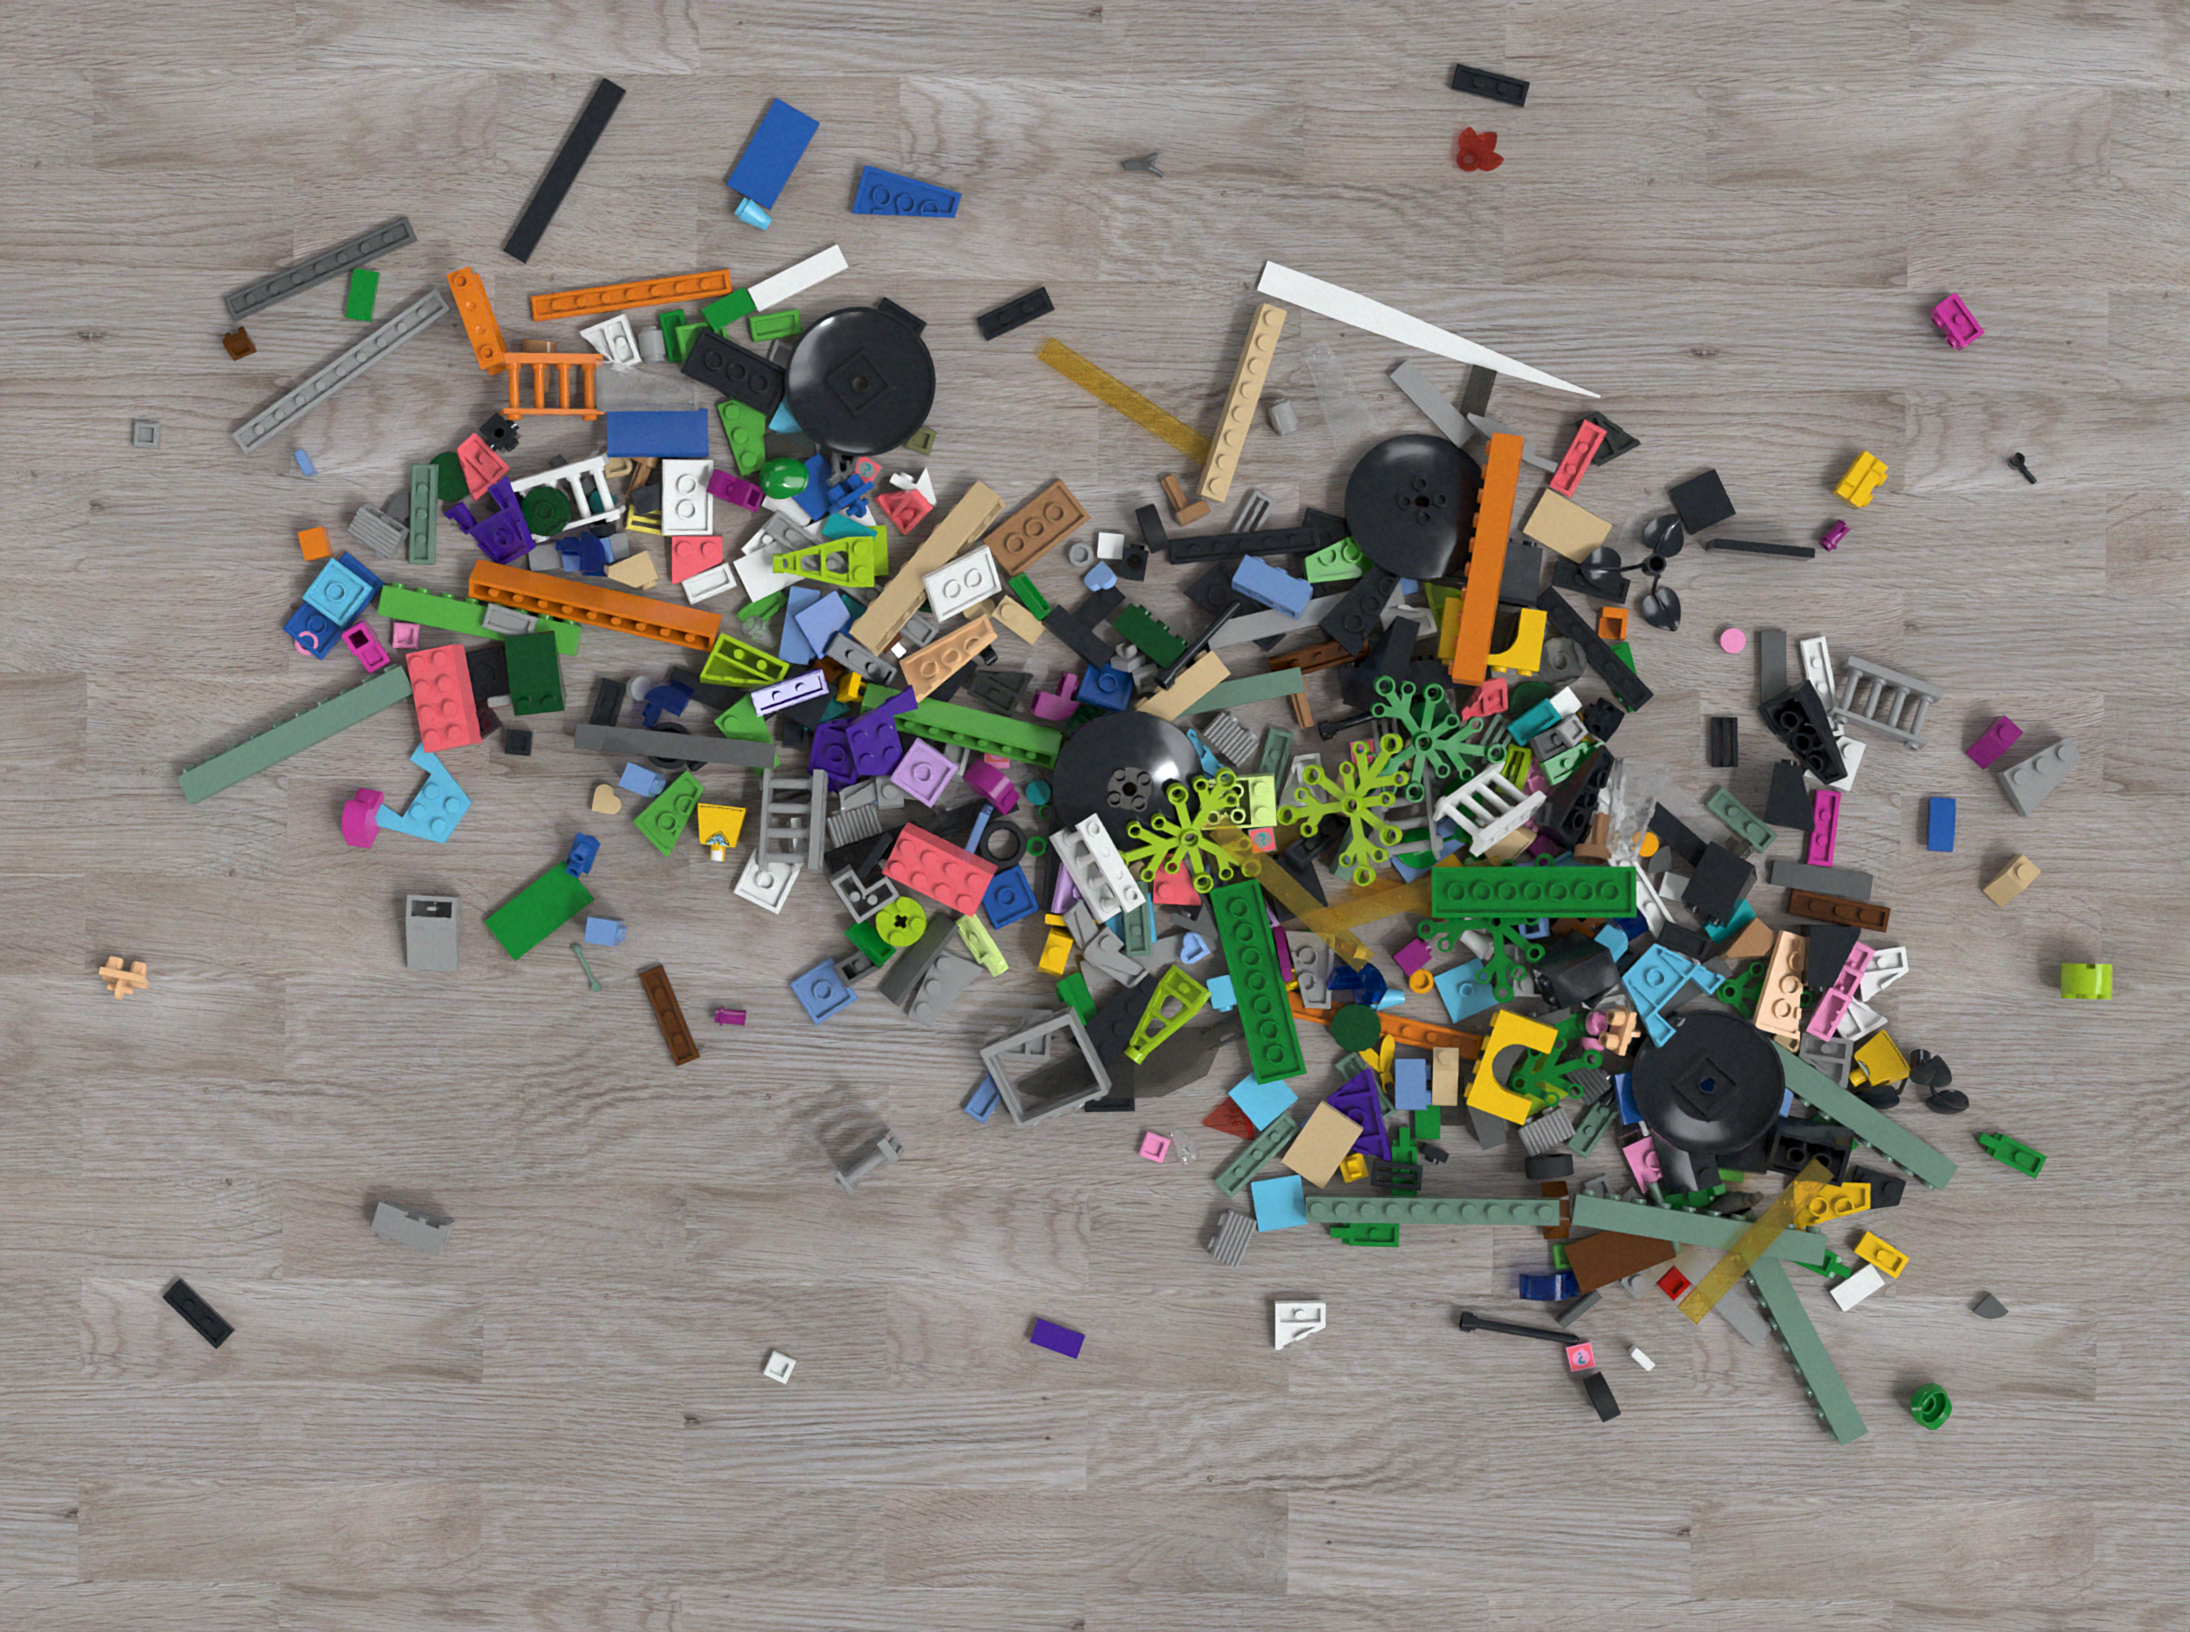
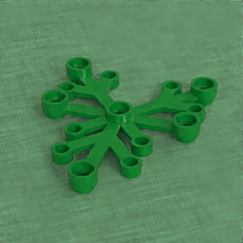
M1380 675L1374 680V690L1379 695L1385 696L1391 706H1385L1379 701L1373 702L1370 706L1371 714L1377 718L1383 716L1400 718L1412 735L1410 745L1394 757H1390L1378 777L1392 775L1398 771L1402 763L1415 755L1410 782L1403 789L1405 798L1410 802H1420L1425 796V788L1420 784L1425 757L1433 765V772L1438 777L1445 778L1450 773V767L1441 760L1434 749L1445 751L1456 767L1458 777L1463 781H1470L1474 777V771L1466 765L1459 753L1485 756L1487 760L1494 764H1500L1506 759L1507 750L1499 743L1494 742L1488 746L1461 742L1472 733L1482 730L1484 723L1477 716L1468 718L1467 725L1446 740L1437 739L1447 730L1456 728L1459 725V717L1452 712H1448L1443 716L1442 722L1431 729L1435 704L1439 703L1444 697V690L1439 684L1429 682L1422 689L1425 704L1419 728L1409 713L1412 695L1416 691L1414 683L1409 680H1404L1400 683L1401 699H1399L1394 692L1395 682L1391 677ZM1385 680L1387 686L1384 689H1380V682ZM1410 684L1411 690L1405 693L1403 690L1404 686ZM1430 688H1435L1433 696H1428ZM1381 705L1382 711L1379 714H1375V707ZM1450 716H1454V723L1448 725V718ZM1474 720L1479 721V725L1476 728L1471 726ZM1425 737L1426 743L1419 746V739ZM1497 748V755L1491 756V750ZM1369 751L1367 756H1373L1372 762L1368 763V766L1371 767L1378 755ZM1445 766L1444 773L1439 774L1438 768ZM1465 769H1469V775L1462 777V772ZM1358 776L1357 779L1355 780V787H1356V789H1357L1358 786L1360 785V777H1359V776ZM1392 785L1390 790L1393 794L1397 791V786ZM1385 786L1380 787L1381 791L1385 792ZM1411 787H1416V789H1417L1416 793L1413 794V795H1410V794H1409L1410 788H1411ZM1376 788L1369 789L1365 796L1373 794Z
M1547 853L1539 854L1534 861L1535 867H1541L1540 861L1542 859L1548 860L1549 864L1547 867H1556L1554 857ZM1506 859L1501 863V867H1505L1509 862L1513 864V867H1517V864L1511 859ZM1445 918L1449 922L1435 923L1425 919L1417 925V934L1425 940L1434 939L1438 933L1449 932L1446 937L1440 938L1437 943L1438 949L1444 953L1452 951L1454 943L1466 930L1486 928L1488 932L1492 933L1495 956L1484 969L1477 971L1475 977L1478 983L1486 985L1491 982L1492 975L1496 972L1497 985L1493 990V996L1500 1003H1509L1515 996L1514 988L1508 984L1507 970L1511 973L1512 978L1517 981H1523L1527 977V970L1523 966L1514 963L1505 955L1503 934L1525 951L1526 959L1532 964H1537L1547 954L1546 949L1542 945L1531 944L1510 927L1523 924L1535 926L1539 923L1540 918H1536L1533 923H1529L1527 918H1500V925L1496 927L1492 924L1494 918L1472 920ZM1424 925L1430 926V932L1424 934L1422 931ZM1447 940L1450 944L1449 948L1443 950L1441 944ZM1533 949L1539 950V956L1537 958L1531 957V951ZM1520 968L1523 970V976L1517 978L1515 971ZM1486 972L1488 979L1482 982L1480 974ZM1505 988L1507 995L1502 998L1499 996V990Z

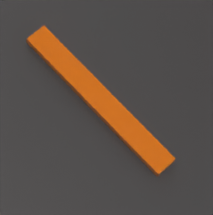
M729 269L530 296L533 320L534 322L721 297L733 292Z
M1287 992L1293 1017L1331 1026L1337 1010L1345 1005L1344 1003L1331 1000L1330 1009L1306 1008L1302 993ZM1376 1011L1380 1017L1382 1027L1379 1038L1384 1039L1390 1034L1395 1042L1433 1050V1047L1459 1048V1057L1475 1061L1478 1059L1483 1036Z

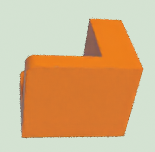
M320 526L297 533L305 561H312L323 557H334L327 528Z
M1601 607L1598 635L1605 639L1625 640L1629 609Z

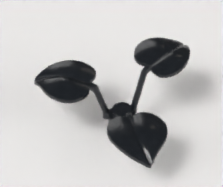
M1680 514L1661 516L1651 521L1645 527L1642 542L1647 548L1653 549L1652 555L1644 558L1641 563L1620 567L1621 557L1618 552L1609 547H1601L1592 551L1580 564V570L1585 579L1600 589L1617 587L1622 579L1620 572L1641 569L1646 576H1654L1651 588L1652 595L1643 599L1641 614L1649 625L1671 632L1678 629L1681 620L1679 598L1668 587H1663L1657 592L1656 588L1658 580L1661 578L1659 573L1663 572L1666 568L1665 558L1677 555L1683 547L1684 534Z
M1923 1049L1911 1052L1909 1077L1902 1079L1897 1090L1891 1085L1884 1084L1871 1086L1854 1093V1096L1872 1108L1889 1109L1900 1103L1898 1095L1902 1094L1906 1082L1910 1078L1916 1084L1930 1087L1933 1096L1928 1097L1925 1103L1931 1111L1950 1115L1960 1113L1969 1108V1099L1963 1092L1948 1089L1938 1093L1935 1090V1087L1939 1088L1949 1085L1952 1082V1073L1948 1065L1938 1054L1931 1058V1053Z

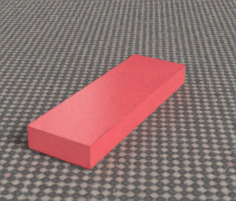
M1584 419L1549 486L1571 498L1604 439L1607 430Z

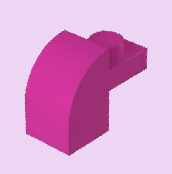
M365 619L341 633L342 638L353 655L359 657L369 674L391 662V658L380 643L378 635Z
M359 788L353 801L347 800L342 815V832L347 845L371 848L380 830L375 816L384 800V795L381 791Z

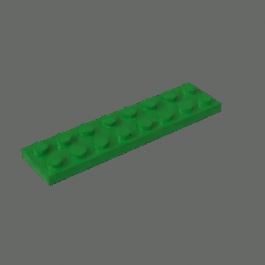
M1636 866L1432 867V918L1637 917Z
M1259 878L1211 889L1209 892L1257 1084L1261 1085L1307 1074Z

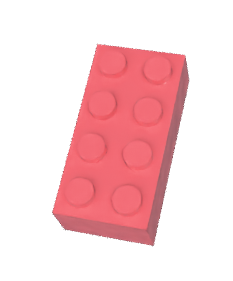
M451 644L406 654L424 753L440 752L482 743L464 644Z
M908 822L902 829L882 874L973 917L998 866Z

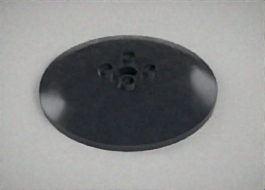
M848 307L833 311L819 318L800 335L790 352L786 365L785 392L794 419L814 442L829 451L844 456L872 457L900 447L922 427L929 415L935 396L936 377L934 364L930 352L920 335L904 320L876 308ZM862 377L868 382L867 388L862 391L855 389L853 382L856 378Z
M1409 434L1383 441L1361 458L1347 483L1344 512L1346 523L1354 542L1373 564L1401 578L1433 580L1459 571L1466 566L1467 561L1471 562L1473 552H1469L1471 537L1476 536L1477 528H1473L1475 512L1480 513L1481 504L1477 503L1479 488L1484 489L1485 479H1481L1482 470L1464 450L1458 449L1453 443L1439 437ZM1415 499H1425L1428 507L1426 509H1419L1415 505Z
M1118 711L1089 721L1068 739L1060 751L1054 767L1053 795L1058 813L1071 833L1078 831L1075 825L1096 813L1116 849L1127 852L1150 844L1140 838H1132L1128 835L1126 826L1131 821H1138L1143 829L1165 839L1174 835L1163 830H1155L1150 822L1152 815L1161 813L1167 821L1181 827L1176 807L1169 801L1166 794L1167 788L1173 783H1181L1185 786L1188 792V799L1185 804L1190 822L1193 821L1201 803L1198 792L1195 791L1192 785V781L1198 775L1204 776L1195 746L1179 727L1163 717L1152 713ZM1199 781L1196 786L1202 787L1204 781ZM1127 782H1132L1136 785V789L1131 793H1126L1122 790L1123 785ZM1180 789L1174 790V791L1172 792V794H1173V795L1179 794V793H1180ZM1157 819L1154 824L1159 825L1163 820ZM1132 827L1130 832L1138 831L1139 827Z
M1694 1010L1666 1020L1676 1032L1659 1049L1654 1044L1650 1034L1646 1037L1634 1061L1632 1093L1638 1112L1644 1122L1659 1138L1669 1145L1698 1155L1728 1154L1739 1151L1756 1142L1775 1122L1784 1100V1068L1772 1042L1754 1024L1744 1018L1724 1011ZM1684 1018L1685 1022L1679 1028L1674 1022ZM1708 1080L1713 1082L1715 1088L1712 1091H1704L1700 1084Z

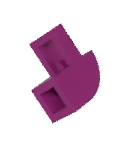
M714 469L706 492L713 495V497L757 513L764 495L760 487L735 478L718 469Z
M1062 671L1055 694L1036 689L1029 713L1049 720H1062L1070 716L1079 704L1076 701L1070 700L1071 695L1076 693L1078 687L1077 676Z
M977 759L962 777L974 793L987 798L998 813L1004 816L1020 798L1014 790V784L998 769L980 759Z

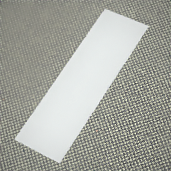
M866 506L867 513L862 518H858L854 514L848 516L846 510L849 507L836 512L864 526H877L868 506ZM829 516L803 528L823 544L835 541L821 534ZM779 541L733 562L752 602L758 601L806 578L785 572L773 574V553L787 554L792 552ZM838 551L836 553L843 557L845 551ZM783 558V568H786L788 561ZM801 559V567L804 570L818 571Z

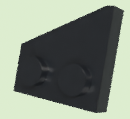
M1858 1165L1852 1182L1871 1183L1870 1209L1867 1210L1898 1206L1906 1185L1904 1180Z

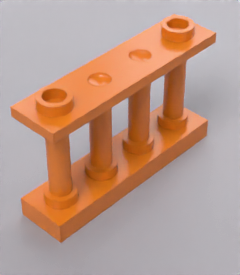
M470 266L446 274L481 370L487 369L490 377L508 371L506 365H499L506 362L503 353L509 352L480 274L473 275Z
M503 353L506 362L499 365H506L508 370L509 408L500 410V416H507V420H522V416H582V421H596L597 416L604 415V409H594V370H596V366L603 364V354ZM521 365L531 366V370L534 373V409L519 408L518 370L521 369ZM546 366H556V370H559V409H544V370H546ZM571 366H581V370L584 371V409H569V370H571Z

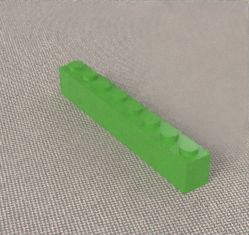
M391 582V586L383 585L377 615L504 641V636H507L506 634L482 627L488 607L480 606V600L465 597L464 602L454 600L455 595L440 592V596L437 597L430 595L431 590L416 587L415 592L405 590L406 585ZM518 608L513 609L514 611L521 612L527 615L529 612L528 610ZM538 613V621L534 633L555 631L558 652L577 657L583 627L577 626L576 621L563 619L562 623L552 621L553 616Z
M868 683L860 715H863L870 709L874 710L885 703L886 699L892 695L894 697L902 691ZM925 697L917 703L918 709L893 716L897 731L1053 770L1063 734L1062 731L1054 730L1053 728H1046Z

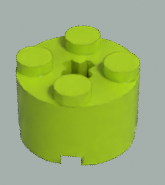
M900 896L877 912V931L881 938L890 945L896 947L909 946L918 941L926 930V911L917 900L911 897ZM897 915L908 918L905 922L907 925L905 928L902 925L897 926L895 924L898 920Z
M2061 963V999L2112 1000V964Z

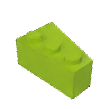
M721 632L700 675V682L758 689L786 679L790 671V664Z

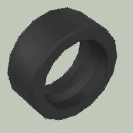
M1154 503L1136 509L1135 513L1150 553L1153 554L1169 548V541Z
M674 722L659 723L650 730L659 732L674 731L678 734L691 735L688 729ZM648 756L652 763L665 769L679 768L688 762V760L684 759L665 760L661 757Z
M1001 820L990 824L984 829L979 847L981 855L985 860L1000 868L1014 866L1022 859L1026 852L1027 841L1025 833L1018 825L1010 821ZM1001 829L1011 831L1018 841L1015 854L1006 859H999L993 856L988 847L991 835Z
M1547 1154L1525 1158L1526 1178L1528 1179L1558 1178L1574 1174L1571 1154Z
M1601 1372L1583 1379L1584 1386L1602 1422L1621 1415L1615 1398Z

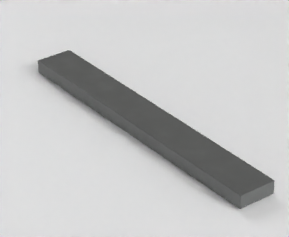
M404 217L229 295L224 300L233 320L237 322L354 270V268L363 266L418 241L409 219Z
M576 723L574 748L769 769H774L776 744L583 723Z

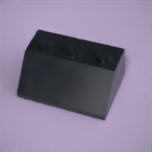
M1790 1115L1787 1118L1778 1116L1767 1170L1841 1187L1852 1150L1854 1130Z
M1650 1129L1668 1195L1696 1192L1722 1184L1714 1155H1698L1677 1149L1663 1141Z

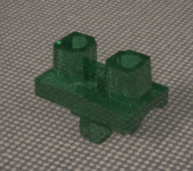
M1087 704L1085 707L1080 705L1060 734L1069 739L1079 728L1097 718L1101 710L1090 704Z

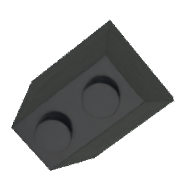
M1508 538L1498 604L1531 609L1536 607L1543 548L1537 547L1538 543L1523 541L1521 545L1512 543L1513 539Z
M1781 759V763L1775 762L1764 823L1815 833L1816 825L1801 767L1797 766V761Z
M1711 841L1681 896L1683 908L1693 915L1699 913L1706 917L1705 921L1715 928L1721 926L1726 929L1757 881L1755 865Z
M1277 854L1262 858L1264 863L1261 864V873L1280 923L1328 907L1312 862L1299 872L1283 856L1278 858Z
M1801 924L1800 936L1806 937L1805 962L1801 977V983L1805 985V990L1825 992L1826 987L1834 986L1861 934V928Z
M1574 928L1532 968L1536 976L1535 981L1542 991L1543 1000L1548 1005H1555L1562 1010L1621 981L1610 949Z

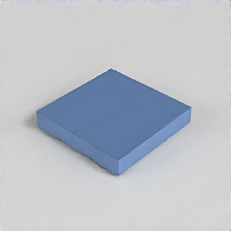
M832 956L789 984L816 1026L858 999L852 987L845 988L832 968L836 965Z

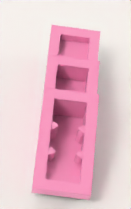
M1858 940L1856 941L1834 986L1826 987L1825 992H1823L1806 1028L1807 1032L1827 1042L1830 1041L1853 999L1852 996L1864 976L1867 965L1875 953L1874 948Z

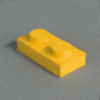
M1865 1230L1852 1250L1895 1279H1897L1910 1259L1867 1230Z

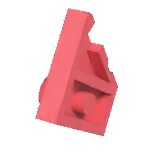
M475 432L456 450L474 502L488 491L487 488L497 482L510 470V467Z
M918 489L881 493L874 498V501L905 536L933 509Z
M672 535V584H677L722 562V535Z
M1490 678L1484 682V687L1477 686L1459 711L1461 722L1467 721L1471 716L1480 718L1507 711L1508 696L1505 678Z
M1166 854L1155 872L1153 904L1201 906L1202 902L1192 884V879L1183 859L1179 864V871L1175 874H1168L1163 867V862L1166 858L1172 857L1173 854ZM1170 863L1167 868H1173L1175 863Z

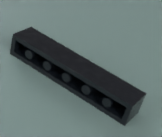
M1433 655L1419 656V661L1409 662L1404 679L1414 683L1416 687L1415 692H1422L1423 687L1429 682L1439 684L1443 690L1477 687L1453 683L1452 675H1448L1449 665L1441 664L1442 660L1440 659L1434 660ZM1358 662L1344 663V668L1338 669L1341 699H1344L1349 681L1359 668ZM1489 666L1486 669L1485 681L1492 678L1491 667ZM1410 684L1404 686L1403 690L1405 693L1411 690ZM1430 688L1428 691H1435V688Z

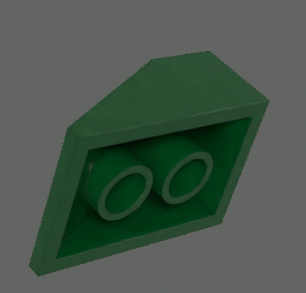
M555 631L504 636L514 715L565 711L567 695Z

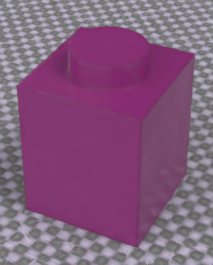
M1413 938L1394 953L1392 958L1404 973L1410 976L1432 959L1429 954L1432 949L1424 939L1419 941L1417 938Z

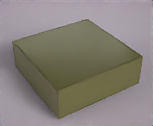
M921 427L907 441L905 449L930 456L937 432Z

